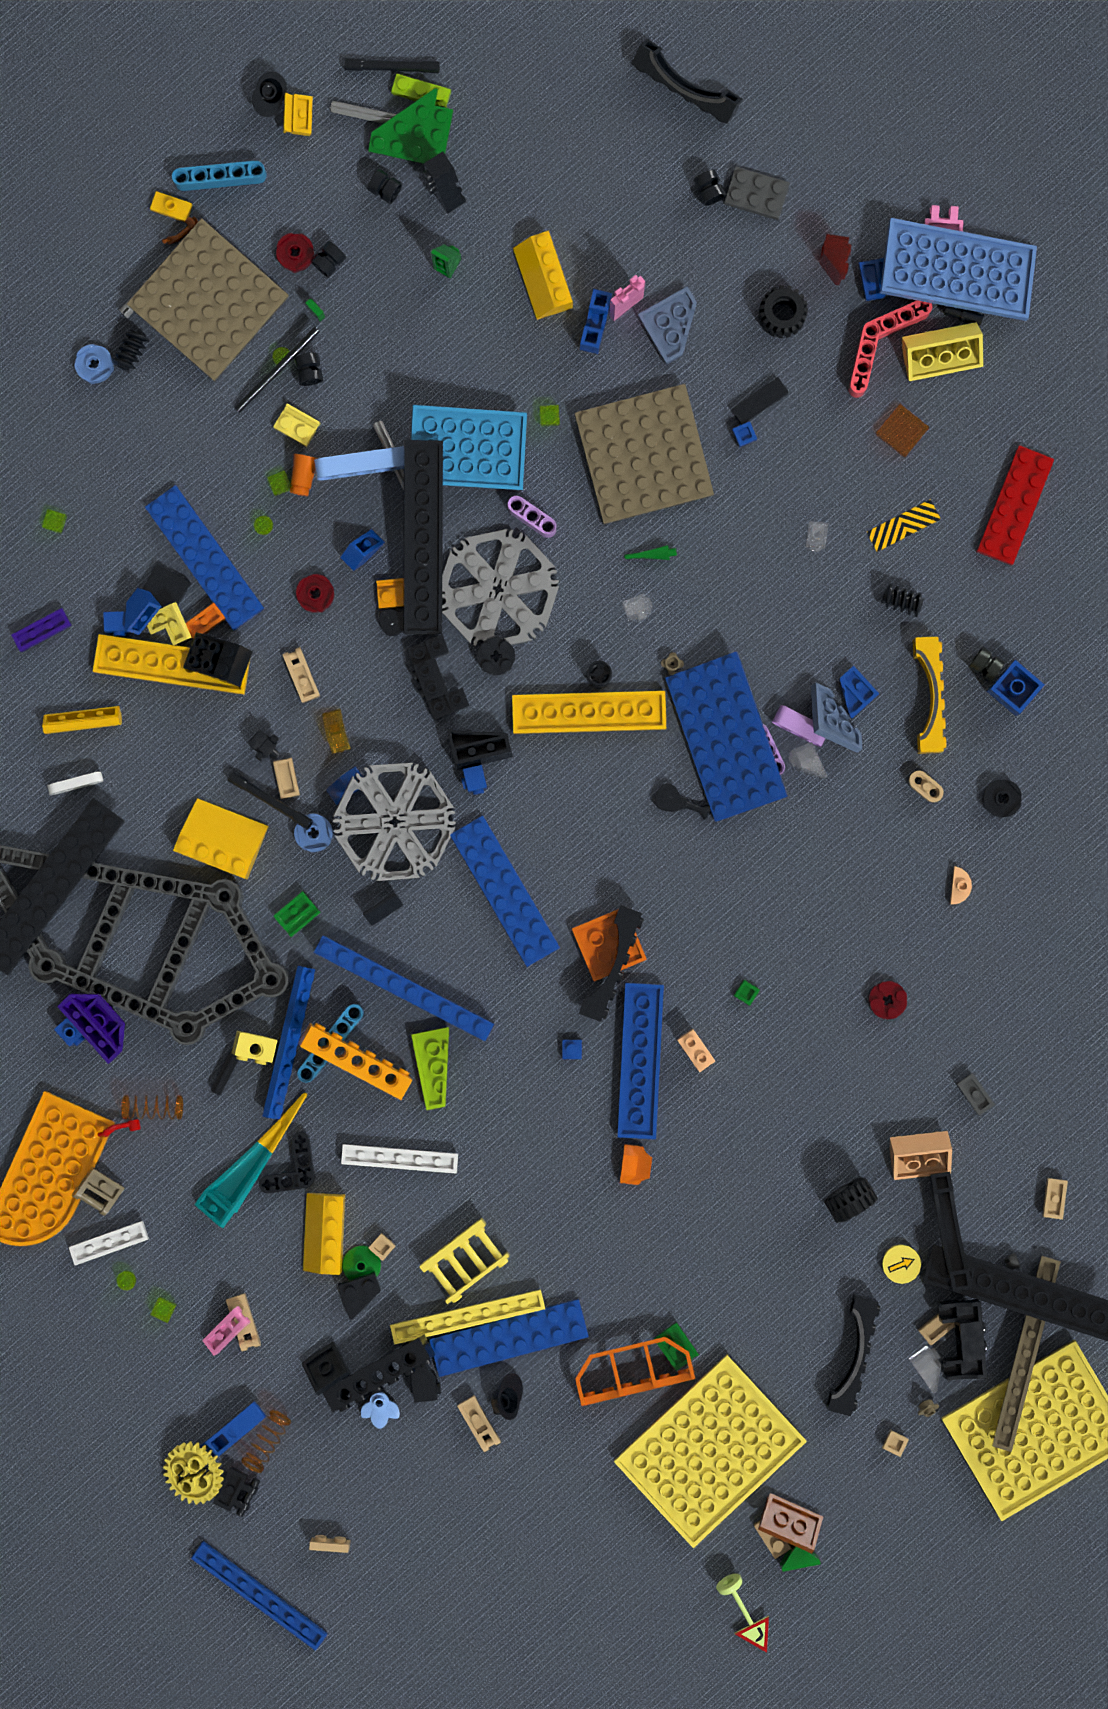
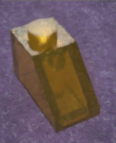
M341 709L322 713L326 737L332 754L351 749Z

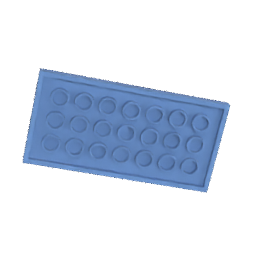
M890 218L880 293L1027 321L1029 319L1037 246Z

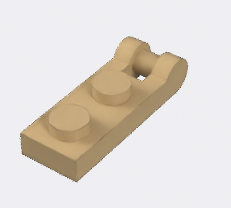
M301 647L296 648L292 653L282 654L302 703L320 697ZM298 658L300 663L293 665L292 660Z
M246 1294L226 1299L229 1312L239 1306L244 1317H248L251 1321L237 1334L241 1351H246L252 1346H261ZM236 1318L233 1319L236 1324L239 1323ZM250 1333L252 1338L246 1340L244 1335Z
M475 1395L457 1405L484 1452L488 1451L492 1445L501 1443L498 1434L492 1427ZM489 1433L491 1438L485 1440L483 1436Z

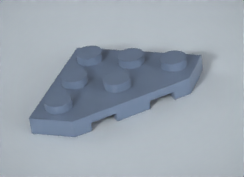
M688 286L638 314V318L666 365L683 356L697 304Z
M818 683L811 686L814 733L858 753L861 751V732L858 728L854 729L848 721L850 717L842 705L838 706L832 698L835 695L831 689Z

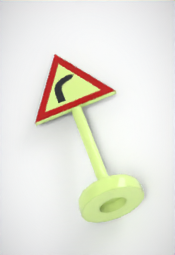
M735 1573L724 1577L718 1582L716 1586L717 1591L721 1595L732 1593L749 1626L734 1634L767 1653L769 1616L753 1623L736 1592L742 1585L741 1576Z

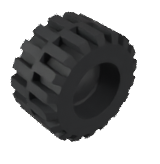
M780 285L779 289L774 287L771 292L768 291L761 301L758 315L761 320L760 325L765 327L764 331L766 333L770 331L773 337L775 334L778 335V338H783L785 335L786 338L790 337L791 334L795 335L799 329L801 330L808 313V308H806L808 305L807 301H804L803 294H798V289L791 290L792 286L784 288V285ZM780 303L787 304L792 308L794 316L789 320H779L774 316L772 308Z
M862 1177L834 1191L825 1199L824 1203L835 1222L841 1223L871 1207L878 1197L866 1177Z

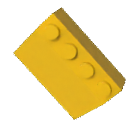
M197 798L179 834L173 851L248 880L269 826Z

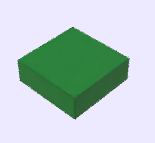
M312 299L305 303L308 310L319 321L325 318L323 310Z
M743 979L733 996L750 1006L760 989Z

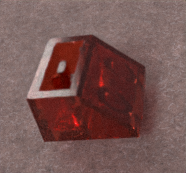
M826 234L821 250L820 265L833 283L839 286L841 280H845L848 272L849 263H846V261H848V256H850L852 244H848L849 237Z

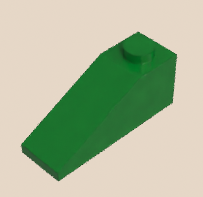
M441 245L431 251L434 270L451 279L461 261L460 251L452 245L449 247Z

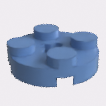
M86 345L76 355L75 370L83 380L90 384L105 381L114 371L113 358L108 350L102 346ZM91 360L99 361L96 368L89 367Z
M308 814L306 816L313 820L311 827L306 830L297 824L294 829V837L302 849L309 852H319L330 845L333 838V828L325 817L318 814ZM311 828L319 831V834L314 839L308 835V832H311Z

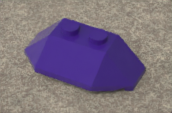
M69 994L57 1006L108 1064L122 1052L125 1022L100 994Z

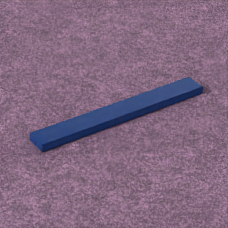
M204 1541L192 1555L191 1559L315 1651L328 1633Z

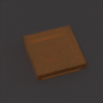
M899 404L876 432V435L905 458L930 427Z

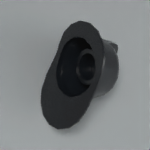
M265 73L259 79L253 92L252 104L255 111L261 116L271 117L275 115L284 100V95L287 92V83L279 73Z
M507 1374L503 1378L500 1388L491 1397L493 1414L501 1415L506 1420H512L517 1416L523 1394V1383L517 1374Z

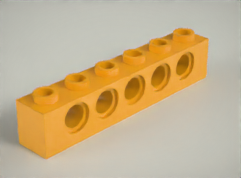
M309 1023L298 1043L300 1047L402 1100L412 1082L408 1071L403 1068H399V1070L393 1068V1063L386 1059L380 1061L375 1058L377 1055L373 1052L360 1050V1046L356 1043L343 1041L341 1035L332 1032V1034L326 1032V1028L318 1023H315V1025ZM320 1038L328 1039L325 1046L318 1045ZM337 1047L345 1048L344 1053L341 1055H336L335 1049ZM354 1056H361V1061L358 1064H353L352 1058ZM371 1065L378 1066V1070L375 1073L368 1072ZM388 1074L395 1075L394 1080L391 1082L385 1081V1077Z

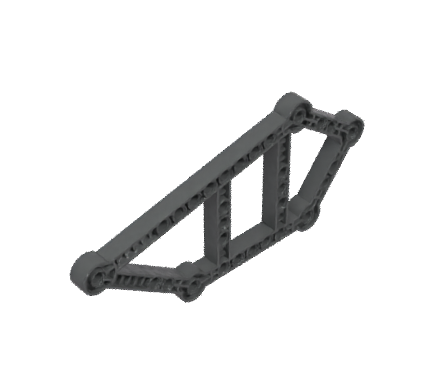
M0 845V905L5 914L19 897V894L1 863L39 870L50 854ZM93 863L83 879L115 885L78 968L68 965L62 953L50 949L42 934L38 936L27 951L31 957L28 965L29 972L38 982L53 983L59 981L87 994H98L96 987L98 984H102L105 990L100 995L107 1003L169 1029L172 1038L182 1045H191L199 1042L204 1037L206 1028L262 996H280L287 991L290 985L288 971L284 966L273 963L241 906L244 898L243 890L236 882L227 879L217 880L208 885ZM93 866L98 870L97 875L94 877L89 873ZM111 870H114L117 876L111 881L108 874ZM133 873L135 875V882L129 884L127 876ZM152 877L154 885L148 888L146 886V879ZM170 880L173 883V888L170 891H166L164 885ZM190 884L192 891L186 895L183 892V888L185 885ZM135 888L192 899L148 999L96 977ZM224 891H227L230 895L227 902L221 900V894ZM112 906H117L118 908L116 916L110 914ZM211 907L214 911L225 915L256 971L254 980L198 1012L187 1010L177 1013L166 1008ZM105 923H108L111 928L107 934L102 931ZM245 924L249 930L243 936L240 934L239 928ZM183 936H186L189 940L186 947H182L180 944V939ZM97 941H100L103 945L99 952L94 947ZM252 941H255L258 945V949L255 952L249 950V944ZM175 954L181 957V961L177 965L172 962V957ZM46 961H50L52 964V968L49 971L44 969ZM168 971L173 974L171 982H167L164 979V975ZM270 975H274L277 979L276 984L273 986L267 982V978ZM81 976L87 979V984L84 987L79 984ZM117 991L122 994L120 1002L114 1000V994ZM236 994H241L243 997V1002L240 1005L234 1002ZM134 999H137L140 1003L137 1010L131 1007V1002ZM220 1003L226 1006L224 1014H220L217 1011V1006ZM151 1007L157 1009V1015L154 1018L149 1015ZM186 1022L191 1023L193 1027L190 1033L184 1030Z

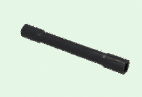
M345 58V70L439 73L440 62L378 61Z
M233 771L229 775L228 782L255 796L306 830L311 827L313 823L311 818L274 798Z

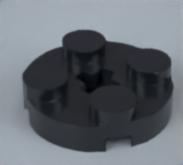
M492 636L484 640L479 646L477 661L484 672L491 675H501L512 668L515 661V651L511 643L503 637ZM494 651H498V654L502 655L497 661L490 657L494 654Z
M1004 779L996 780L986 787L982 801L985 809L991 815L998 818L1009 817L1020 809L1022 793L1014 782ZM999 794L1007 796L1005 804L1003 802L999 803Z

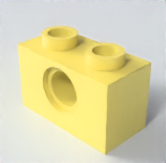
M237 1031L232 1054L236 1055L238 1060L247 1061L248 1058L255 1059V1063L266 1065L267 1062H273L277 1040ZM257 1044L258 1051L253 1054L250 1053V1046Z

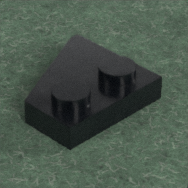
M375 1272L338 1283V1288L350 1320L381 1292Z

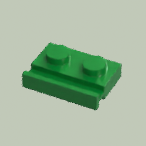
M302 891L273 917L289 936L293 937L321 912Z
M677 1322L654 1337V1339L662 1337L670 1339L689 1351L691 1360L699 1355ZM665 1341L657 1343L676 1371L687 1364L684 1353Z

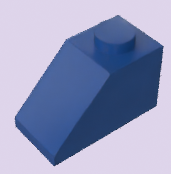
M371 529L351 542L340 558L354 571L365 564L385 542Z
M137 588L126 602L124 628L126 631L140 635L162 607L151 592Z
M353 767L326 789L336 805L339 804L351 777L354 776L357 782L359 780L355 777V773L363 777L357 767Z

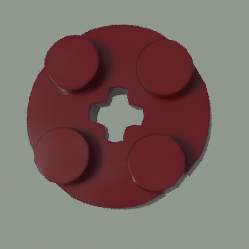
M288 233L277 244L276 256L284 269L297 273L311 265L310 260L315 256L314 248L310 239L304 234ZM293 248L295 250L300 249L298 256H291Z
M313 574L305 577L296 588L297 600L301 607L308 612L323 613L334 601V587L322 575ZM319 589L320 596L313 599V595L310 592Z
M892 981L878 983L869 993V1006L877 1017L895 1019L906 1009L907 993L898 983ZM891 995L893 1002L886 1006L883 997Z

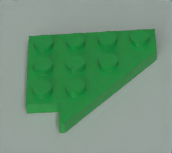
M434 88L372 131L368 151L423 164L442 151L446 154L454 110L436 106L439 89Z

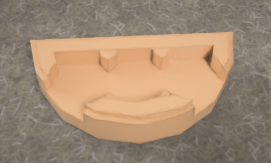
M954 866L950 904H959L970 895L972 883L967 872L962 868Z

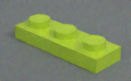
M396 74L391 93L417 101L434 88H437L439 90L436 106L447 108L451 89Z

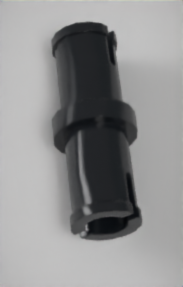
M949 306L946 307L944 315L960 319V322H977L978 326L981 325L984 314Z

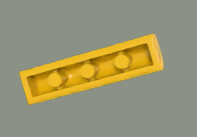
M120 706L44 715L42 723L44 734L122 725Z

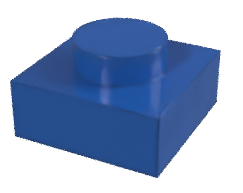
M750 422L732 429L739 448L757 441V436Z
M562 1040V1059H582V1040Z

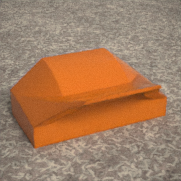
M624 1144L620 1183L639 1185L641 1181L650 1178L652 1157L645 1152L643 1146Z

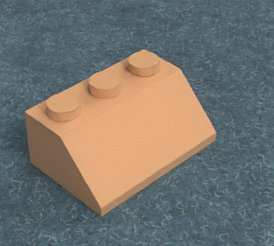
M948 1131L890 1137L893 1180L926 1177L944 1172H950L951 1174L952 1146Z

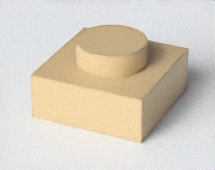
M381 1233L369 1246V1249L383 1261L396 1245Z
M890 1429L882 1448L901 1457L909 1439Z

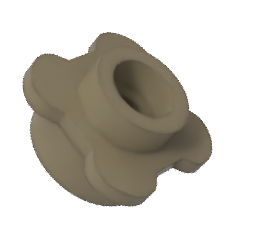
M671 652L667 659L661 661V666L668 670L669 675H674L679 668L684 666V662L677 657L676 653Z
M926 1400L918 1406L920 1409L918 1415L930 1417L936 1413L935 1410L939 1408V1405H934L932 1400Z

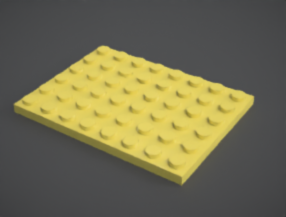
M1075 1340L1034 1363L1012 1452L992 1446L1009 1378L941 1418L1001 1521L1108 1459V1395Z
M726 1354L614 1459V1463L694 1548L807 1441Z

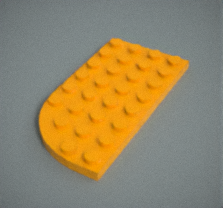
M47 1091L43 1092L0 1188V1242L14 1246L38 1244L59 1233L69 1223L81 1200L72 1197V1193L80 1185L91 1167H96L109 1136L99 1137L98 1132H103L109 1126L114 1125V1121Z

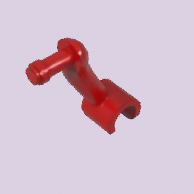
M136 1119L111 1125L103 1132H98V1136L108 1137L115 1130L129 1127L130 1132L140 1130V1121Z

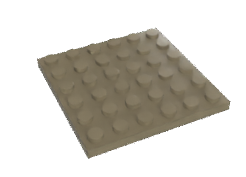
M201 218L130 299L127 306L215 382L287 300L289 295Z
M685 384L575 413L603 524L714 496Z

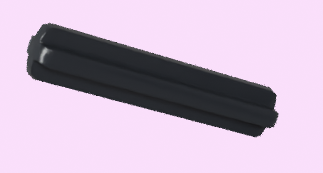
M232 1049L211 1088L214 1094H222L238 1062L236 1055L232 1054Z

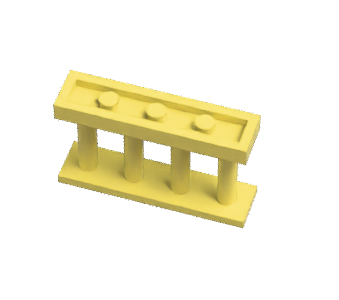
M480 1218L419 1266L424 1273L427 1270L432 1272L450 1295L445 1300L447 1304L451 1301L453 1303L457 1302L462 1298L461 1293L495 1267L501 1268L508 1262L507 1258L510 1256L508 1251L501 1255L484 1232L486 1222L483 1218ZM473 1235L480 1238L495 1258V1261L487 1267L469 1244L470 1241L468 1239ZM457 1247L464 1249L480 1271L472 1279L454 1257L455 1253L453 1250ZM443 1258L445 1261L448 1260L465 1283L457 1290L453 1288L438 1268V1262Z

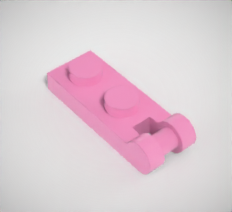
M237 1306L202 1341L213 1356L217 1355L251 1321L248 1317H244L241 1308ZM234 1318L238 1320V1324L234 1322Z

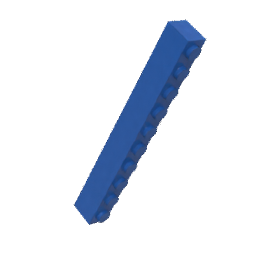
M322 936L314 951L315 954L483 1041L487 1040L494 1026V1023L326 936Z

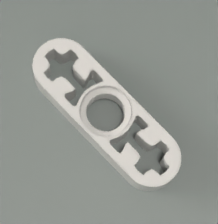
M94 772L47 785L49 795H56L103 782L101 772Z

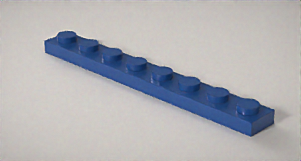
M297 966L263 1117L271 1119L281 1118L315 969Z

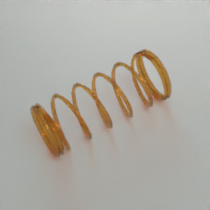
M124 1095L122 1098L121 1111L124 1120L128 1118L131 1120L134 1117L135 1111L140 1120L143 1119L146 1111L148 1118L152 1120L156 1110L161 1120L164 1119L166 1111L171 1120L175 1116L178 1120H181L183 1116L182 1095H177L173 1118H171L169 1112L168 1095L166 1096V1107L162 1118L158 1109V1095H156L155 1110L152 1118H150L148 1112L147 1095L145 1096V1108L141 1118L138 1114L137 1095H135V1106L131 1118L129 1117V1097Z
M270 1410V1416H267V1418L279 1424L284 1433L275 1432L265 1425L261 1426L272 1432L279 1441L272 1442L260 1434H256L257 1437L268 1442L272 1446L273 1451L263 1450L258 1445L251 1443L254 1448L262 1451L268 1457V1460L257 1459L249 1452H245V1454L252 1459L248 1457H242L241 1459L242 1464L257 1473H262L264 1470L261 1462H268L270 1460L267 1453L275 1452L272 1444L280 1443L278 1435L286 1433L282 1425L289 1426L291 1424V1420L287 1416L276 1410ZM247 1462L252 1463L253 1465H255V1466L258 1467L259 1469H257V1468L251 1466V1465L248 1464Z

